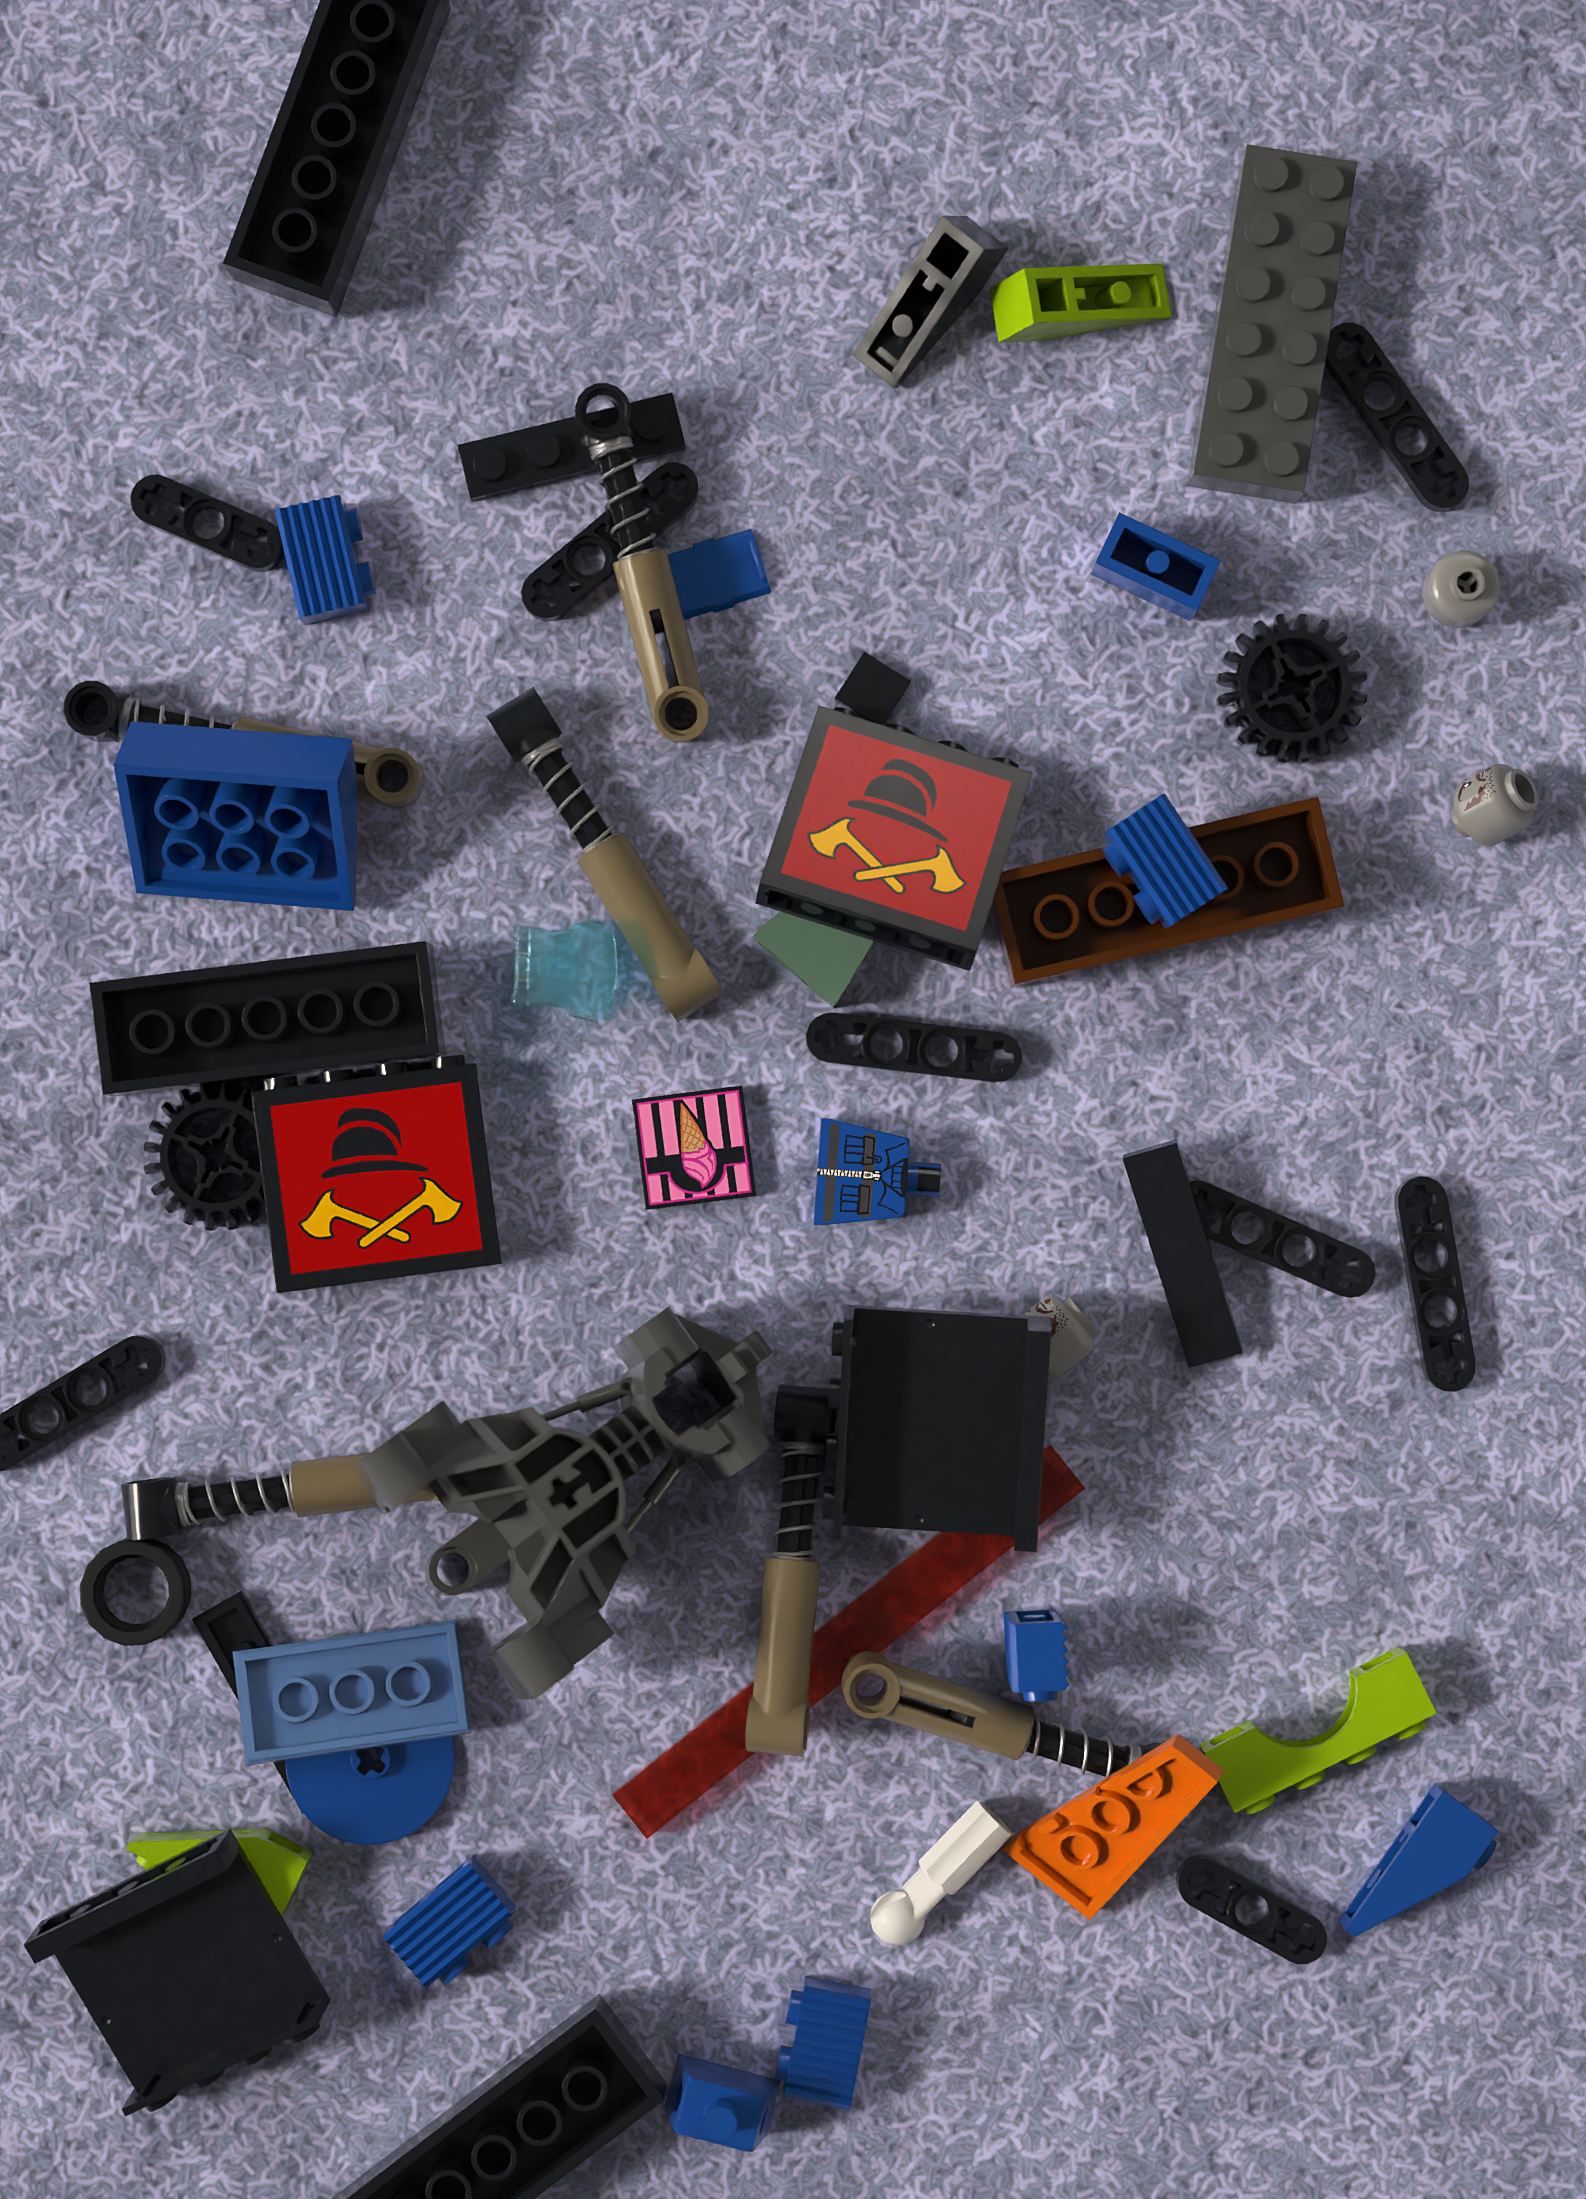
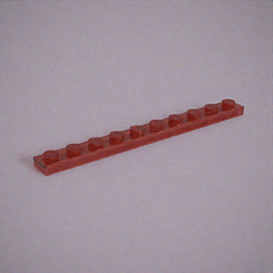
M1050 1443L1044 1447L1039 1525L1085 1489ZM937 1532L814 1630L808 1695L810 1708L840 1685V1672L846 1660L854 1654L863 1651L882 1652L1014 1546V1536ZM754 1679L613 1791L612 1796L646 1839L755 1753L746 1750V1722L749 1702L754 1689Z

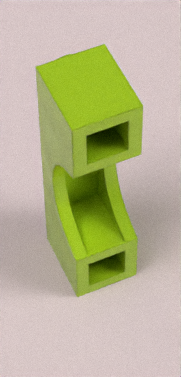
M1398 1646L1349 1670V1696L1344 1711L1336 1723L1319 1736L1303 1741L1280 1740L1264 1733L1248 1720L1199 1744L1205 1756L1224 1770L1217 1783L1232 1811L1237 1813L1244 1809L1246 1814H1253L1272 1805L1277 1800L1274 1794L1293 1784L1297 1790L1318 1783L1327 1776L1324 1769L1342 1760H1345L1347 1765H1351L1370 1757L1377 1751L1375 1744L1392 1735H1395L1397 1740H1401L1419 1733L1427 1727L1425 1719L1437 1714L1407 1652Z

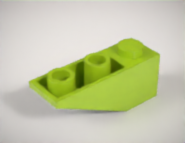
M266 1828L231 1829L283 1917L312 1859L314 1851ZM228 1829L138 1833L129 1842L126 1850L138 1855L136 1862L145 1869H148Z

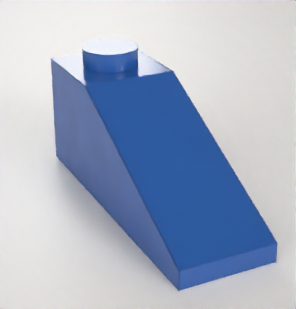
M1434 1783L1338 1921L1347 1932L1356 1937L1466 1878L1473 1867L1479 1870L1488 1862L1497 1845L1493 1838L1498 1833V1830L1486 1819Z

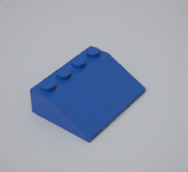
M131 721L113 766L136 893L354 911L356 905L357 775L352 739Z

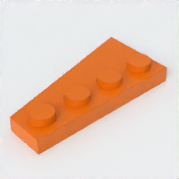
M1177 1734L1020 1830L1006 1841L1002 1850L1086 1918L1091 1920L1217 1784L1224 1770Z

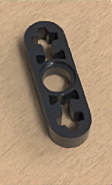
M162 475L146 476L135 484L131 492V507L135 515L144 524L256 572L269 571L275 568L284 557L285 553L280 531L274 524ZM160 487L166 488L165 497L171 503L182 508L184 507V498H192L193 500L183 511L181 528L173 526L179 519L177 515L165 509H158L154 516L149 515L150 506L143 501L147 493L156 495ZM206 509L219 511L224 519L222 531L211 539L198 537L193 528L194 519L197 514ZM235 519L244 521L238 527V530L249 537L258 538L261 531L268 532L266 540L273 546L271 553L261 552L256 560L251 559L249 547L234 539L232 541V550L223 548L233 536Z
M1194 1855L1180 1865L1176 1874L1177 1889L1183 1900L1191 1907L1292 1963L1309 1964L1323 1954L1327 1944V1934L1324 1926L1313 1913L1210 1856ZM1206 1868L1212 1869V1881L1226 1891L1228 1890L1230 1880L1239 1883L1227 1895L1224 1911H1219L1215 1908L1222 1900L1209 1890H1202L1199 1896L1192 1894L1194 1886L1188 1879L1192 1872L1201 1875ZM1247 1894L1260 1895L1266 1901L1267 1908L1264 1917L1254 1924L1241 1922L1235 1914L1238 1900ZM1280 1907L1287 1910L1281 1916V1920L1294 1929H1300L1304 1923L1310 1924L1308 1932L1314 1939L1310 1947L1301 1944L1296 1951L1290 1949L1292 1946L1291 1939L1286 1933L1277 1928L1274 1929L1272 1939L1264 1936L1274 1926Z

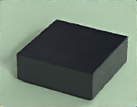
M864 651L835 696L834 701L856 712L864 720L884 726L911 684V681Z

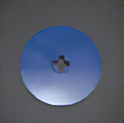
M452 1736L382 1746L383 1752L379 1758L385 1765L378 1773L372 1769L367 1770L364 1775L359 1773L356 1768L361 1760L355 1754L357 1750L286 1760L285 1768L289 1788L300 1810L324 1833L353 1844L378 1845L389 1843L419 1829L434 1815L442 1804L450 1787L454 1770Z

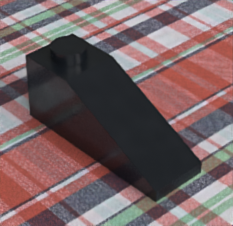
M941 216L852 355L891 387L898 388L979 295L1009 248L968 216Z

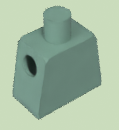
M779 912L753 935L754 941L832 1008L841 999L875 942L783 912Z

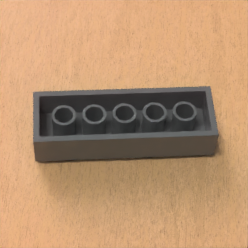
M1250 144L1246 145L1239 162L1187 486L1296 504L1303 495L1358 162Z

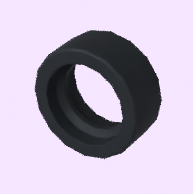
M125 1538L102 1549L87 1565L80 1583L81 1608L89 1625L104 1639L123 1646L146 1645L168 1634L185 1616L191 1599V1576L182 1557L168 1544L155 1539L130 1541ZM128 1558H142L153 1562L163 1571L168 1582L169 1597L165 1608L155 1619L146 1623L130 1624L118 1619L109 1610L104 1600L103 1585L108 1573L117 1563Z

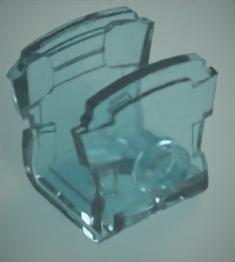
M599 919L574 922L571 929L554 931L538 927L513 926L515 971L514 991L511 993L512 1008L535 1009L548 1005L569 1009L568 1016L598 1023L599 1015L603 1011L611 1009L616 989L617 952L613 931L605 929Z

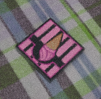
M742 1085L632 1099L646 1210L756 1196Z

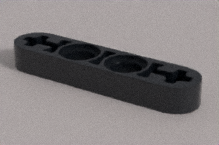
M1345 322L1335 326L1330 331L1325 361L1326 368L1418 500L1427 509L1435 512H1447L1454 509L1466 497L1469 489V478L1464 467L1370 332L1362 325L1354 322ZM1341 336L1347 343L1354 339L1360 343L1361 346L1356 352V358L1363 368L1367 366L1370 360H1373L1378 367L1367 371L1357 384H1354L1349 378L1358 371L1353 361L1348 356L1339 360L1334 354L1339 347L1337 338ZM1382 381L1391 387L1394 401L1389 408L1376 410L1366 403L1364 388L1368 383ZM1413 426L1423 433L1425 447L1421 453L1407 455L1398 449L1395 443V435L1400 428ZM1433 451H1436L1441 459L1435 460L1432 467L1441 478L1448 475L1454 478L1456 483L1450 489L1453 498L1448 499L1443 493L1436 496L1432 495L1429 488L1435 481L1427 467L1419 475L1415 473L1412 467L1423 463Z
M678 462L665 463L641 481L644 484L639 489L641 496L649 492L652 502L665 491L662 480L667 476L674 481H678L682 477L688 481L684 486V493L686 495L684 500L679 502L675 497H670L659 506L660 511L667 515L661 521H657L652 508L643 501L644 507L650 509L646 517L650 532L656 533L655 538L652 539L653 541L688 513L697 503L699 496L698 479L693 470L685 464ZM606 510L526 578L521 590L522 602L528 613L535 619L548 622L563 617L615 573L613 563L619 560L617 556L621 550L617 536L610 533L614 527L610 511ZM584 546H596L605 555L604 567L594 575L581 574L574 567V556ZM560 563H564L570 577L582 585V587L573 593L570 585L566 583L556 593L559 601L556 607L551 609L549 605L544 603L537 608L532 603L538 597L534 587L541 582L547 587L553 586L562 578L561 574L554 570V568Z
M824 1013L810 1023L806 1033V1043L810 1053L818 1060L831 1064L996 1083L1004 1082L1013 1077L1019 1070L1022 1062V1053L1017 1041L1010 1035L994 1031L842 1013ZM827 1022L838 1023L839 1033L855 1036L854 1024L866 1025L867 1028L861 1040L863 1059L850 1057L854 1048L852 1045L840 1044L836 1046L835 1054L824 1053L823 1043L815 1041V1032L825 1031ZM888 1028L899 1034L902 1040V1049L896 1058L883 1061L876 1058L871 1052L870 1039L876 1031ZM936 1035L950 1037L957 1046L956 1059L947 1067L932 1065L925 1055L927 1042ZM964 1037L977 1039L973 1050L989 1051L993 1046V1042L1003 1043V1052L1012 1054V1063L1002 1065L1000 1073L994 1074L990 1072V1064L988 1062L972 1060L973 1072L962 1071L961 1067L967 1054Z
M1417 1176L1405 1180L1398 1187L1394 1196V1207L1419 1355L1425 1379L1433 1387L1442 1391L1456 1392L1464 1389L1472 1381L1476 1362L1448 1197L1444 1187L1437 1180L1430 1177ZM1422 1185L1424 1193L1434 1194L1435 1204L1427 1207L1428 1224H1434L1440 1220L1441 1233L1424 1231L1411 1237L1409 1226H1421L1418 1210L1408 1209L1406 1205V1198L1415 1196V1186ZM1426 1240L1438 1242L1445 1253V1260L1442 1266L1434 1272L1421 1270L1415 1261L1417 1247ZM1436 1295L1447 1297L1454 1307L1452 1320L1443 1327L1430 1325L1424 1316L1426 1302ZM1459 1331L1460 1342L1448 1341L1452 1358L1462 1359L1463 1369L1455 1371V1380L1448 1382L1444 1374L1435 1373L1434 1364L1443 1361L1442 1345L1436 1343L1429 1347L1428 1336H1448Z
M1199 1180L1191 1181L1194 1194L1197 1193L1198 1189L1206 1193L1204 1202L1207 1205L1221 1210L1223 1199L1233 1204L1222 1218L1220 1234L1210 1230V1227L1217 1220L1201 1215L1210 1240L1338 1296L1347 1298L1359 1297L1369 1291L1373 1285L1376 1275L1375 1266L1369 1255L1362 1250L1210 1183ZM1245 1211L1257 1215L1262 1224L1261 1235L1250 1244H1243L1237 1241L1231 1231V1224L1235 1216ZM1293 1234H1302L1312 1243V1257L1303 1266H1292L1283 1257V1243ZM1325 1244L1334 1247V1251L1328 1256L1329 1259L1345 1264L1350 1261L1351 1257L1358 1260L1356 1269L1364 1273L1360 1283L1350 1282L1345 1289L1340 1286L1341 1276L1327 1268H1323L1322 1279L1313 1276L1312 1273L1323 1260Z
M135 1335L123 1339L1 1413L0 1437L15 1430L8 1423V1419L15 1416L19 1432L31 1445L24 1449L22 1439L7 1445L3 1449V1455L6 1459L2 1462L0 1461V1471L13 1467L157 1379L165 1367L166 1356L163 1347L156 1339L147 1335ZM132 1345L138 1351L149 1349L153 1356L146 1363L149 1372L143 1375L137 1369L121 1376L119 1379L127 1387L119 1391L115 1375L103 1365V1362L111 1358L113 1368H117L131 1358L128 1349ZM95 1373L104 1380L106 1395L99 1404L88 1405L79 1398L77 1383L84 1374ZM47 1402L57 1410L59 1416L58 1424L49 1434H41L35 1431L30 1424L29 1413L36 1403Z

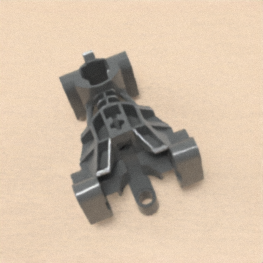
M667 1307L613 1347L629 1368L628 1371L622 1374L620 1381L576 1397V1402L542 1415L533 1407L514 1412L467 1419L460 1423L446 1402L442 1401L365 1456L352 1468L385 1515L428 1485L442 1504L443 1508L441 1509L444 1513H464L478 1518L428 1557L424 1567L425 1579L429 1587L436 1593L444 1596L462 1594L510 1560V1579L504 1595L508 1600L511 1599L527 1623L502 1639L487 1652V1655L519 1699L533 1700L566 1677L575 1668L574 1665L614 1634L598 1610L604 1606L626 1560L630 1559L636 1548L629 1534L651 1505L656 1506L688 1464L697 1461L713 1483L734 1475L771 1447L764 1433L756 1366L770 1356L773 1351L758 1331H754L743 1340L737 1342L675 1314L670 1307ZM689 1363L696 1372V1376L710 1395H713L720 1407L697 1426L693 1425L675 1434L659 1416L652 1398L667 1388L664 1382L670 1376ZM621 1399L623 1411L588 1437L569 1429L552 1428L548 1423L550 1420L577 1410L584 1413ZM657 1456L669 1460L642 1495L645 1499L624 1526L626 1495L623 1482L638 1473L645 1465L654 1461ZM453 1554L459 1556L465 1563L466 1576L458 1586L444 1584L437 1575L438 1562L444 1555Z

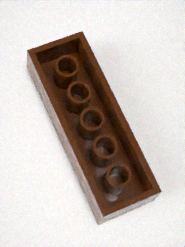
M1314 797L1188 827L1228 888L1167 929H1165L1160 920L1154 924L1147 920L1134 899V895L1139 893L1140 890L1129 873L1120 877L1105 857L1102 848L1002 871L991 907L1011 988L1335 912L1344 907L1319 798Z

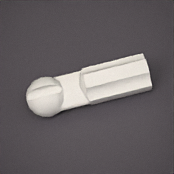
M977 1800L919 1860L920 1869L899 1890L888 1891L877 1898L871 1908L870 1918L874 1933L884 1943L893 1946L905 1945L917 1939L924 1928L925 1916L946 1894H956L1013 1835L1011 1830L981 1800Z

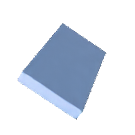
M457 1620L233 1652L246 1766L471 1734Z

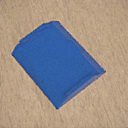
M751 528L714 540V538L694 543L692 544L693 547L668 554L685 620L712 611L714 613L735 607L734 604L771 593Z

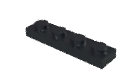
M673 392L630 403V422L634 436L631 437V443L633 444L631 447L632 451L630 452L631 457L640 461L686 449ZM614 406L586 413V416L593 426L604 429L613 426L618 421L619 413ZM575 416L457 445L472 502L600 471L598 462L591 458V451L589 448H585L583 437L575 425Z

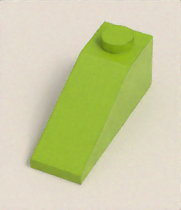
M1163 263L1024 268L989 288L999 343L1045 341L1172 318Z

